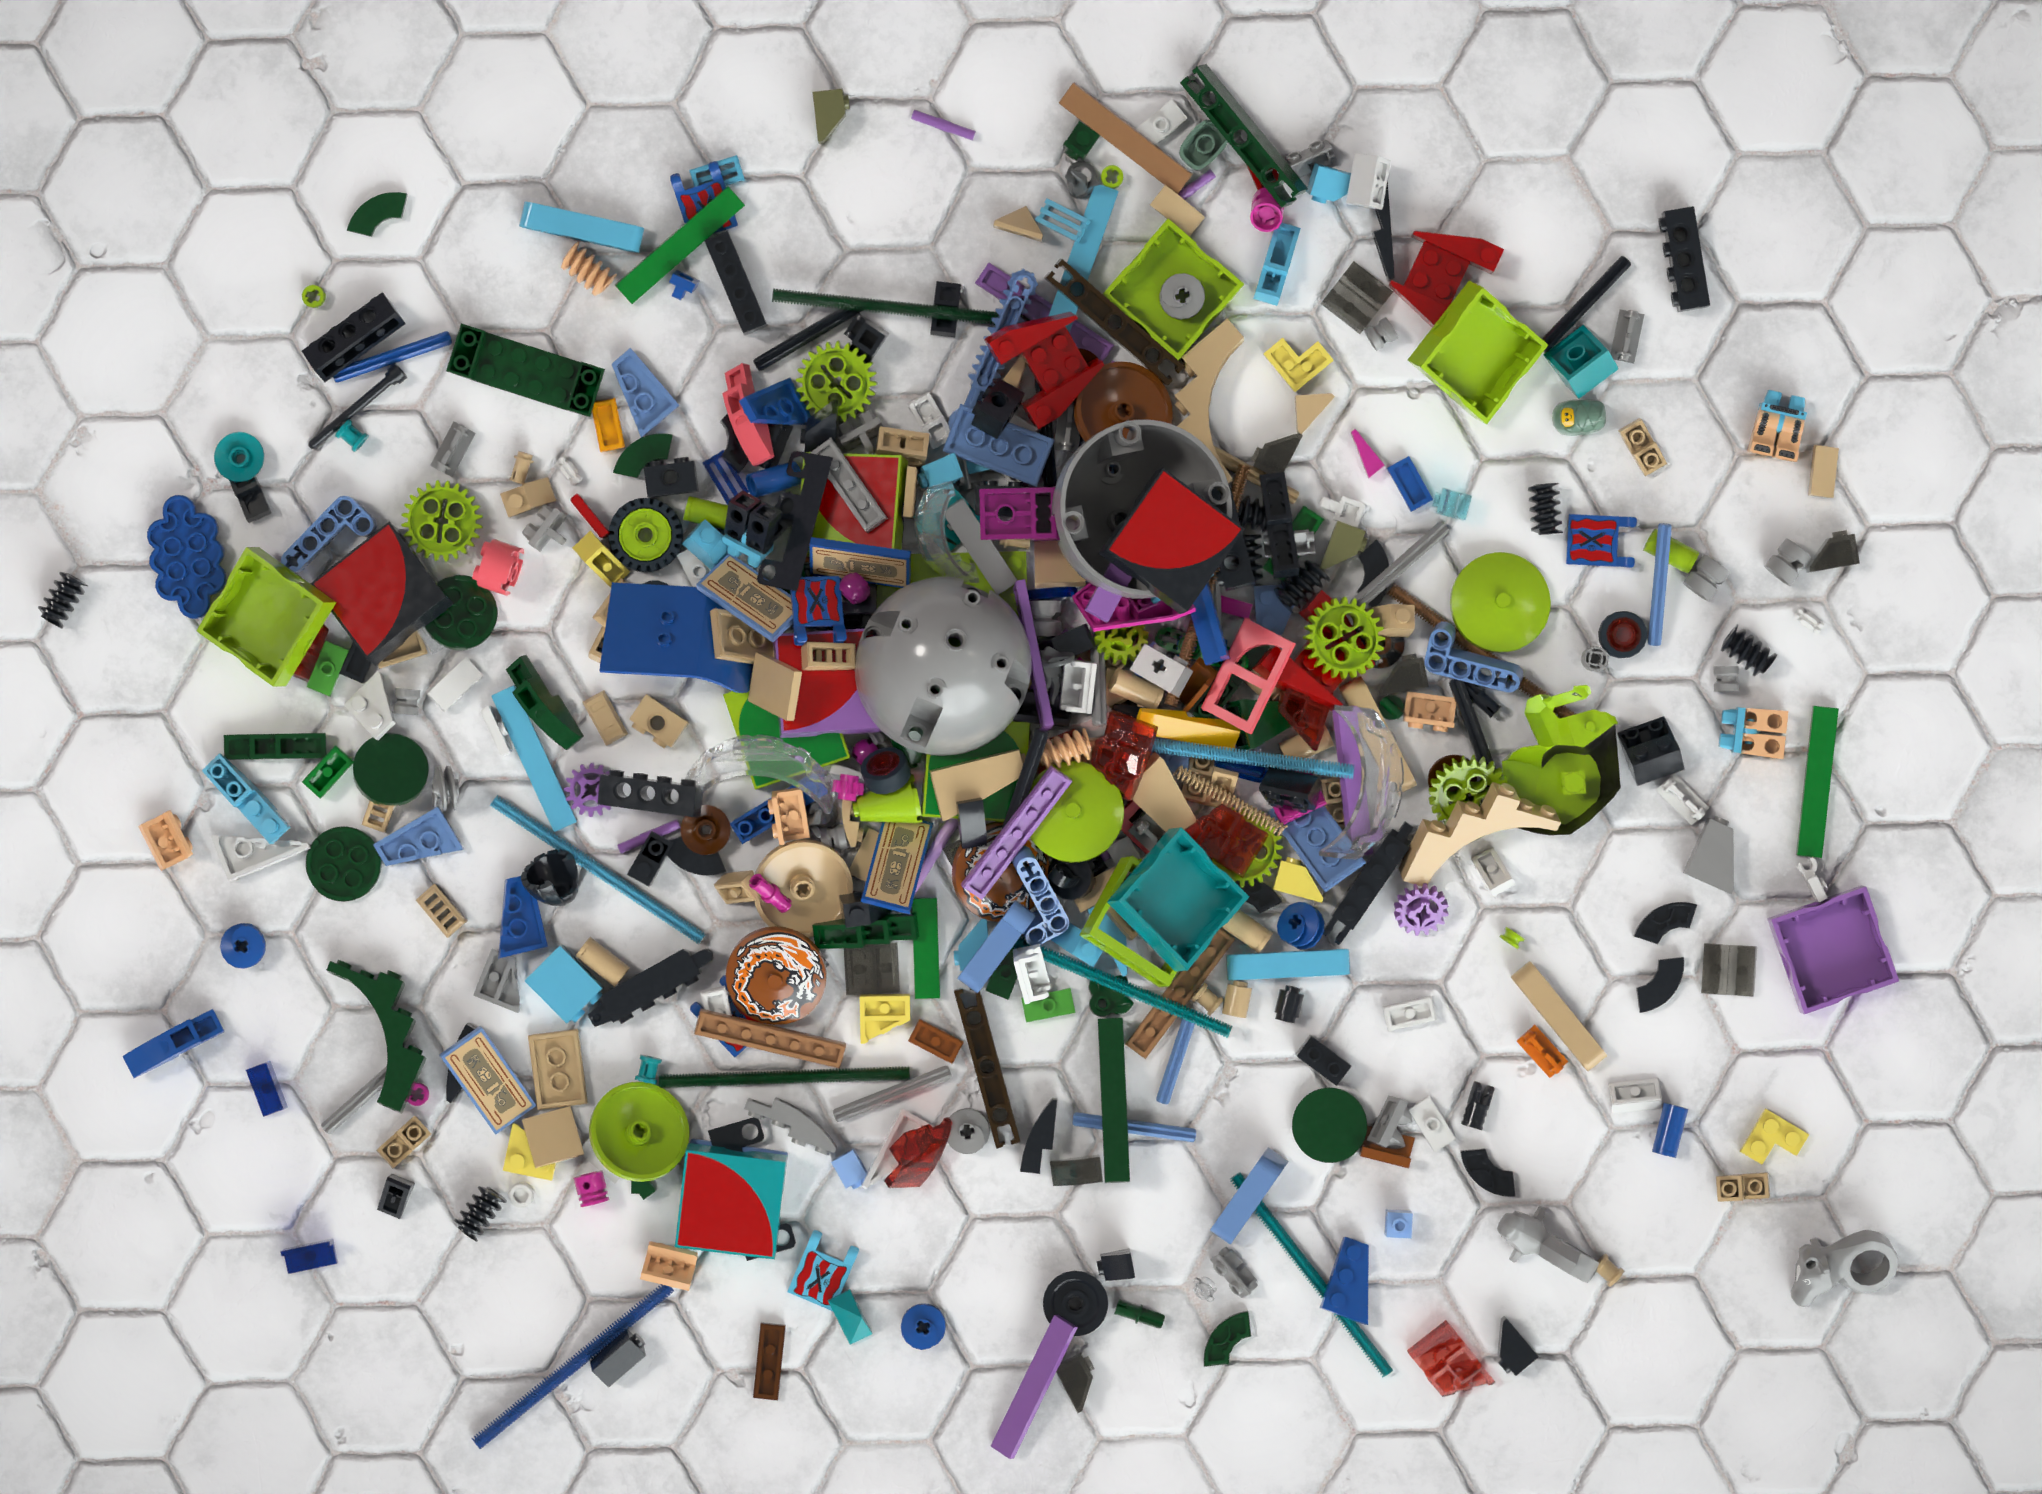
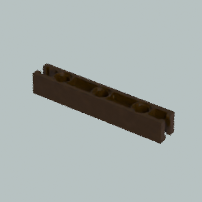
M1059 259L1054 267L1057 269L1062 267L1071 278L1064 286L1052 278L1055 275L1053 271L1048 272L1044 279L1143 366L1156 375L1159 380L1169 386L1173 381L1170 375L1166 377L1158 369V365L1166 359L1176 366L1174 369L1178 374L1185 366L1067 262ZM1074 282L1081 283L1083 291L1079 296L1072 295L1070 287ZM1112 315H1117L1121 321L1120 326L1113 330L1108 325V319ZM1150 348H1154L1158 352V358L1154 362H1149L1146 359V352Z
M961 988L955 989V998L996 1149L1006 1145L1005 1140H999L997 1130L999 1126L1009 1124L1014 1135L1013 1140H1010L1011 1145L1020 1143V1136L981 991L975 992L977 1005L965 1008L960 995L964 993V990ZM978 1011L981 1014V1021L978 1024L969 1023L967 1020L969 1012ZM985 1059L993 1061L995 1066L993 1071L989 1073L983 1072L980 1068V1063ZM1004 1108L1008 1113L1007 1118L1003 1121L996 1120L993 1116L994 1110Z

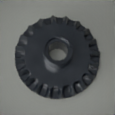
M1074 1270L1064 1272L1050 1282L1044 1293L1043 1310L1049 1323H1051L1054 1315H1060L1078 1327L1074 1336H1083L1093 1332L1104 1321L1108 1311V1297L1102 1283L1093 1275ZM1074 1296L1081 1298L1083 1301L1082 1306L1078 1309L1071 1308L1068 1304L1070 1298Z

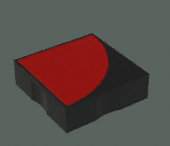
M1161 468L1153 474L1135 500L1129 515L1116 527L1098 554L1125 574L1139 580L1153 595L1179 614H1182L1190 609L1245 528L1166 469Z
M390 521L310 583L336 602L331 612L365 658L375 666L403 645L414 632L427 626L454 604L435 577L422 565L418 555L409 546L401 532Z

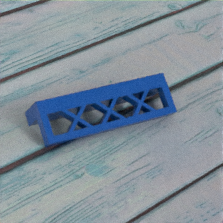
M1208 582L1193 603L1196 612L1191 613L1206 666L1230 659Z

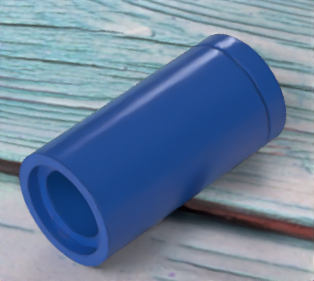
M793 461V471L800 472L798 464ZM788 463L747 474L746 485L749 493L757 498L801 485L802 478L787 475Z
M1668 1103L1663 1104L1652 1152L1676 1158L1688 1113L1687 1108Z

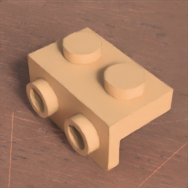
M1407 691L1403 721L1408 722V727L1423 729V724L1433 725L1434 731L1448 732V727L1454 728L1455 699L1453 697Z
M803 788L772 791V799L768 800L770 815L774 814L776 823L772 824L774 839L778 838L779 845H785V841L810 838Z
M171 810L138 826L161 871L193 855L191 841L188 837H184L180 829L181 822L176 814H172Z
M650 1241L640 1279L689 1291L698 1253Z

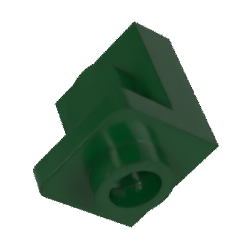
M1079 121L1068 139L1063 143V148L1066 149L1064 153L1075 161L1078 158L1084 161L1100 135Z

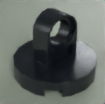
M1053 858L1048 868V880L1054 893L1067 900L1084 898L1092 891L1096 882L1093 869H1095L1092 860L1064 862Z

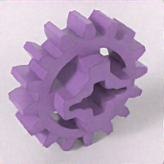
M590 763L589 769H586L585 765L581 764L580 772L575 769L572 770L574 778H566V781L570 783V787L564 788V791L570 792V796L565 799L566 801L573 800L574 803L571 809L579 807L580 815L588 811L589 817H593L594 811H597L601 816L603 815L602 808L605 807L607 810H611V806L598 805L589 807L584 805L588 800L598 802L599 784L595 789L596 796L590 794L583 798L588 791L587 784H597L600 781V776L595 780H589L584 774L596 773L600 775L608 774L609 771L603 772L604 765L602 764L598 769H595L594 763ZM578 782L581 790L580 794L576 797L575 786Z
M1424 883L1422 888H1418V885L1414 884L1413 890L1410 891L1406 887L1404 888L1405 895H1397L1399 902L1394 903V916L1399 927H1404L1406 933L1414 930L1415 936H1418L1420 931H1424L1425 935H1428L1429 929L1438 930L1436 926L1438 923L1445 924L1443 917L1449 915L1447 910L1449 906L1442 891L1438 892L1435 885L1428 889L1427 883Z

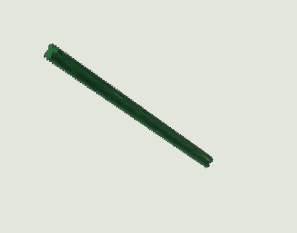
M775 288L772 293V302L774 300L777 302L778 300L780 303L781 300V303L784 301V303L787 302L789 304L791 302L792 304L794 302L796 304L797 302V305L800 302V305L802 303L805 305L806 303L807 306L809 304L810 306L816 305V307L819 304V307L821 305L824 307L825 305V308H827L828 305V308L830 306L831 308L834 306L835 309L836 307L838 309L844 307V310L847 307V310L849 308L852 310L853 308L855 311L856 308L857 311L859 309L860 311L863 310V312L864 310L866 312L868 310L871 312L872 310V313L874 310L875 313L877 311L880 313L881 311L882 314L883 311L885 314L886 312L888 314L891 312V315L894 312V315L896 313L897 315L899 313L902 315L903 313V316H905L906 313V316L908 314L909 316L913 315V317L914 315L916 317L922 315L923 318L925 315V318L927 316L930 318L931 316L932 319L934 316V319L936 317L938 319L941 318V320L942 318L944 320L950 318V321L953 318V321L955 319L958 321L959 319L961 322L962 319L963 322L968 320L969 323L972 320V323L978 321L979 324L981 321V324L983 322L986 324L987 322L988 325L989 322L991 325L992 323L995 325L991 318L999 317V314L994 311H978V309L972 310L969 308L958 307L957 309L956 307L950 308V306L948 308L947 306L941 307L940 305L928 306V304L925 306V304L919 305V303H900V301L897 303V301L876 299L875 301L872 298L870 300L869 298L862 297L853 298V296L851 298L848 296L847 298L844 295L838 296L834 294H826L825 296V293L823 295L822 293L816 294L815 292L803 293L802 291L800 293V291L794 292V290L788 291L784 289H779L778 291Z
M892 1066V1069L891 1067L889 1069L888 1067L886 1069L884 1067L879 1069L878 1067L876 1069L873 1067L872 1070L870 1067L869 1070L867 1067L866 1070L864 1067V1070L863 1068L861 1070L859 1068L854 1070L853 1068L851 1070L850 1068L848 1070L845 1068V1071L843 1068L842 1071L840 1068L839 1071L837 1068L836 1070L833 1068V1070L830 1069L829 1071L828 1069L826 1071L825 1069L823 1071L822 1069L820 1071L817 1069V1072L815 1069L814 1072L812 1069L811 1071L809 1069L806 1071L805 1069L804 1072L803 1070L801 1072L800 1070L798 1072L797 1070L795 1072L794 1070L792 1072L789 1070V1073L787 1070L786 1072L784 1070L781 1072L780 1070L778 1073L777 1070L776 1073L775 1071L773 1073L772 1071L770 1073L769 1071L767 1073L765 1071L764 1073L762 1071L761 1073L759 1071L756 1073L755 1071L754 1074L753 1071L751 1074L749 1071L748 1074L745 1071V1074L744 1072L742 1074L740 1072L739 1074L737 1072L736 1074L734 1072L731 1074L730 1072L729 1075L728 1072H726V1075L725 1072H723V1075L721 1072L720 1075L717 1072V1075L715 1073L714 1075L712 1073L711 1075L709 1073L707 1075L706 1073L704 1075L701 1073V1076L700 1073H698V1076L696 1073L695 1076L693 1073L692 1076L689 1073V1076L687 1074L685 1076L684 1074L682 1076L681 1074L679 1076L678 1074L676 1076L675 1074L673 1076L670 1074V1077L668 1074L667 1077L665 1074L664 1077L661 1074L659 1086L660 1088H684L688 1086L712 1087L713 1085L714 1087L716 1085L737 1086L738 1084L739 1086L741 1084L742 1086L744 1084L762 1085L763 1083L764 1085L766 1083L767 1085L769 1083L772 1085L788 1084V1082L789 1084L791 1082L792 1084H803L807 1082L813 1083V1081L814 1083H831L832 1081L838 1082V1080L839 1082H856L857 1080L858 1082L860 1080L881 1081L882 1079L883 1081L885 1079L890 1081L891 1079L906 1080L907 1078L909 1080L910 1068L909 1066L908 1068L906 1066L900 1068L899 1066L897 1069L895 1066L894 1069Z

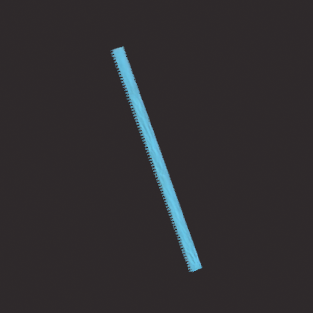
M1105 731L1103 745L1105 743V746L1108 744V746L1123 748L1124 745V748L1127 746V749H1129L1130 746V749L1133 747V750L1136 748V750L1139 749L1140 751H1148L1149 748V752H1151V749L1152 752L1155 750V753H1157L1158 750V753L1161 751L1162 754L1164 752V754L1173 755L1174 752V755H1176L1177 752V756L1180 753V756L1183 754V756L1186 755L1188 757L1189 755V757L1192 756L1193 758H1198L1199 755V759L1201 756L1204 759L1205 756V759L1208 757V760L1211 758V760H1220L1222 762L1224 759V762H1226L1227 759V762L1230 760V763H1232L1233 760V763L1236 761V764L1239 762V764L1242 763L1243 765H1248V762L1251 765L1252 762V766L1255 763V766L1258 764V767L1260 765L1263 767L1264 765L1265 768L1266 766L1273 768L1274 765V769H1276V766L1279 769L1280 766V770L1283 767V770L1286 768L1287 771L1288 769L1289 771H1295L1296 769L1297 772L1299 769V772H1301L1302 769V773L1305 770V773L1308 771V773L1311 772L1313 774L1314 772V774L1317 773L1319 775L1321 772V775H1323L1324 772V776L1326 773L1329 776L1330 773V776L1333 774V777L1336 775V777L1339 776L1340 778H1345L1346 775V779L1348 775L1349 779H1351V776L1353 779L1355 764L1354 766L1353 764H1347L1346 767V763H1344V766L1341 763L1340 766V762L1337 765V762L1334 764L1333 761L1331 763V761L1324 762V760L1322 763L1319 760L1318 763V759L1315 762V759L1312 761L1311 758L1309 760V758L1303 759L1301 757L1299 760V757H1297L1296 760V756L1294 759L1291 756L1290 759V756L1287 758V755L1284 757V755L1281 756L1280 754H1275L1274 757V753L1272 756L1269 753L1268 756V753L1265 755V752L1262 754V752L1259 753L1257 751L1256 753V751L1253 752L1252 750L1250 753L1249 750H1247V753L1244 750L1243 753V749L1240 752V749L1237 751V748L1234 750V748L1231 749L1230 747L1228 749L1226 747L1225 750L1222 747L1221 750V746L1218 749V746L1215 748V745H1213L1212 748V745L1209 747L1208 744L1207 746L1206 744L1203 746L1200 744L1199 747V743L1197 746L1194 743L1193 746V742L1190 745V742L1187 744L1186 741L1181 743V741L1177 742L1176 740L1174 743V740H1172L1171 743V739L1169 742L1168 739L1165 742V739L1162 741V738L1159 740V738L1156 739L1155 737L1154 739L1151 737L1149 740V736L1147 739L1146 736H1144V739L1141 736L1140 739V735L1137 738V735L1134 737V734L1131 736V734L1128 735L1127 733L1125 736L1124 733L1122 736L1119 733L1118 736V732H1116V735L1113 732L1112 735V731H1110V734L1109 731L1107 733Z
M497 795L490 804L492 808L503 813L509 819L511 818L513 822L524 827V829L537 836V838L542 839L548 845L550 844L552 848L558 851L559 849L569 851L573 855L576 864L592 872L591 874L610 884L615 890L618 889L620 893L631 898L633 902L649 910L654 916L657 915V918L662 919V921L665 920V923L670 924L675 930L678 929L680 933L691 938L693 942L696 941V944L700 943L705 935L702 930L699 931V928L696 930L697 927L691 926V923L688 925L689 922L683 921L684 918L681 919V916L678 917V914H673V911L668 910V908L665 909V906L663 904L660 905V902L657 904L658 901L652 900V897L649 899L650 896L644 895V892L641 893L642 890L639 891V888L636 890L637 887L634 888V885L631 886V883H626V880L623 881L624 878L621 879V876L618 878V875L616 873L613 874V871L610 873L611 870L605 869V866L602 867L603 864L600 865V862L597 864L598 861L594 862L595 859L592 860V857L589 859L590 856L584 855L585 852L582 853V850L579 852V848L576 850L577 847L574 848V845L571 847V843H566V840L563 841L564 838L561 839V836L558 838V835L555 836L556 833L553 834V831L550 833L551 830L547 831L548 828L542 827L543 824L540 825V822L537 824L538 821L535 822V819L532 820V817L529 819L530 816L524 815L525 812L522 813V810L519 812V809L517 807L514 808V805L511 807V804L509 802L506 803V800L503 801L504 798L501 799V796L498 798Z

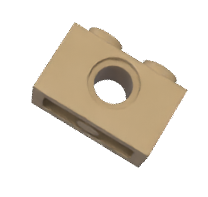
M648 694L644 696L630 717V720L634 722L632 725L634 729L642 734H645L646 731L655 736L652 741L664 749L667 745L673 747L689 724L684 718ZM657 715L661 716L665 721V725L661 730H655L651 725V720Z

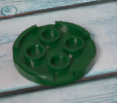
M454 575L440 580L438 583L454 604L425 626L426 631L438 644L452 650H468L479 646L491 635L497 622L498 608L490 590L479 587L477 581L473 580L471 576Z
M386 733L379 740L372 737L359 748L355 755L353 779L356 787L365 798L375 804L399 806L407 804L420 795L427 783L429 773L427 757L422 748L406 736Z
M341 826L323 832L312 842L311 848L308 849L306 855V872L317 892L328 899L345 902L361 898L372 890L379 879L382 860L373 846L374 840L368 834L354 827Z
M1321 1088L1306 1095L1297 1105L1292 1119V1132L1297 1145L1307 1156L1319 1162L1336 1163L1351 1157L1361 1147L1367 1133V1118L1360 1102L1350 1093L1338 1088Z

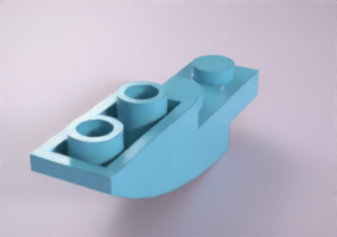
M219 753L202 770L225 798L243 813L269 844H274L290 828L287 822L278 814L277 808L222 754Z

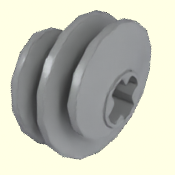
M1182 273L1175 274L1164 282L1159 299L1161 307L1166 314L1172 318L1184 320L1192 318L1201 310L1205 300V293L1198 279L1192 275ZM1180 290H1184V294H1189L1185 303H1180V299L1176 300L1175 298Z
M440 766L435 768L432 780L433 808L437 805L438 797H441L443 810L446 811L448 797H451L453 810H457L459 782L458 779H454L451 766L445 767L444 776Z
M964 1108L957 1110L946 1122L945 1137L950 1147L956 1152L962 1154L976 1153L984 1147L989 1139L990 1127L988 1120L976 1109ZM964 1125H970V1128H974L975 1131L971 1132V1137H965V1134H961L960 1131L964 1129Z

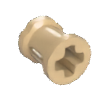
M1206 983L1191 998V1001H1196L1203 1006L1209 1016L1212 1015L1224 1000L1223 997H1217L1211 992Z
M1605 1253L1597 1260L1600 1263L1596 1272L1611 1287L1622 1276L1624 1270L1617 1268Z

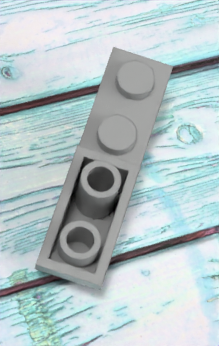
M775 1097L772 1106L751 1098L747 1099L744 1109L749 1111V1116L762 1120L763 1116L772 1119L771 1124L781 1128H786V1125L791 1126L788 1136L792 1137L791 1142L804 1147L806 1143L816 1146L815 1151L825 1155H829L830 1152H836L837 1145L820 1124L801 1109Z

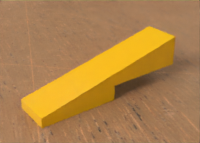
M1140 708L1133 726V730L1136 733L1181 742L1186 741L1187 743L1190 742V744L1193 742L1196 745L1199 743L1202 746L1204 744L1207 746L1208 744L1209 747L1212 745V748L1215 745V748L1218 746V749L1221 746V750L1222 747H1224V750L1226 747L1227 749L1229 747L1231 749L1235 748L1240 734L1239 728L1222 719L1188 717L1186 711Z

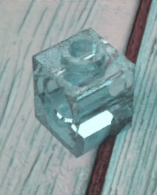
M1442 488L1440 493H1435L1432 507H1436V514L1465 521L1472 496Z

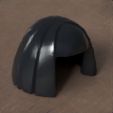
M557 849L547 851V854L542 853L534 858V862L530 861V864L524 868V872L521 874L522 884L527 892L538 901L551 906H565L572 902L578 893L576 861L569 851H562V849H559V851Z

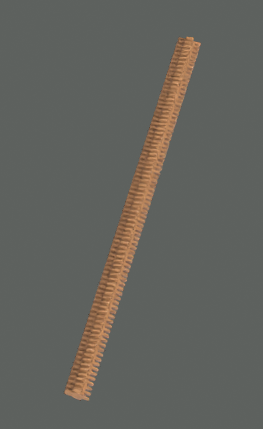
M1242 464L1238 465L1231 489L1236 509H1239L1237 506H1240L1238 503H1241L1239 500H1242L1240 497H1243L1241 494H1244L1242 491H1245L1243 488H1246L1244 485H1247L1245 482H1247L1246 479H1248L1247 476L1250 473L1248 470H1251L1250 466ZM1219 567L1208 581L1211 590H1214L1212 587H1215L1213 584H1216L1214 581H1217L1215 578H1217L1216 572H1219ZM1192 617L1179 654L1181 659L1188 662L1187 668H1190L1188 666L1190 665L1189 662H1191L1190 659H1192L1190 656H1193L1191 653H1194L1192 650H1195L1193 647H1196L1194 644H1197L1195 641H1198ZM1167 692L1164 704L1177 707L1175 704H1178L1176 701H1179L1177 698H1180V696L1177 697Z
M1396 583L1387 592V595L1390 593L1389 596H1392V599L1395 597L1394 600L1400 601L1399 604L1415 605V615L1418 613L1417 617L1420 616V619L1423 617L1422 620L1426 619L1425 622L1428 621L1427 624L1430 623V626L1433 625V628L1440 622H1447L1439 614L1436 615L1437 613L1434 610L1431 611L1432 609L1426 607L1424 603L1421 604V601L1416 600V597L1411 596L1409 592L1403 591L1404 589L1398 587ZM1454 627L1456 630L1454 642L1456 641L1455 644L1459 643L1458 646L1461 645L1460 648L1464 647L1463 650L1466 648V651L1495 659L1498 658L1495 654L1492 655L1493 653L1482 650L1468 642L1458 629ZM1508 675V676H1509V680H1510V681H1513V680H1512V675ZM1523 677L1519 685V690L1522 689L1521 692L1525 691L1524 694L1526 692L1527 695L1530 694L1529 697L1538 694H1549L1546 691L1544 692L1543 689L1538 688L1528 678L1525 679L1526 677ZM1564 705L1555 707L1553 710L1555 715L1558 714L1557 717L1560 716V718L1575 715L1574 711L1571 712V709L1569 710Z

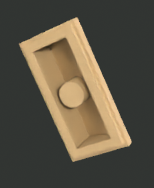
M1821 445L1813 446L1808 496L1834 498L1839 448Z
M753 870L725 873L714 884V887L726 904L752 902L758 899L757 892L749 886L751 884L749 880L754 875Z

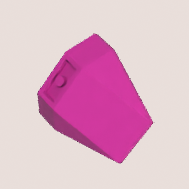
M1089 583L1072 596L1073 601L1094 632L1173 621L1196 612L1193 604L1187 612L1179 614L1162 600L1153 604L1151 598L1132 599L1121 597L1109 622L1106 623L1085 611L1096 589L1095 586Z

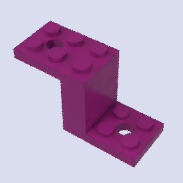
M1055 487L979 489L980 539L1060 540L1056 520L1052 516V500ZM1009 507L1012 510L1013 516L1009 521L999 519L998 511L1000 508Z

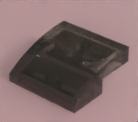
M1353 261L1321 302V305L1357 333L1361 334L1393 291Z
M891 942L890 944H866L864 948H844L846 995L900 992L897 942Z
M1704 943L1701 993L1754 997L1757 946Z

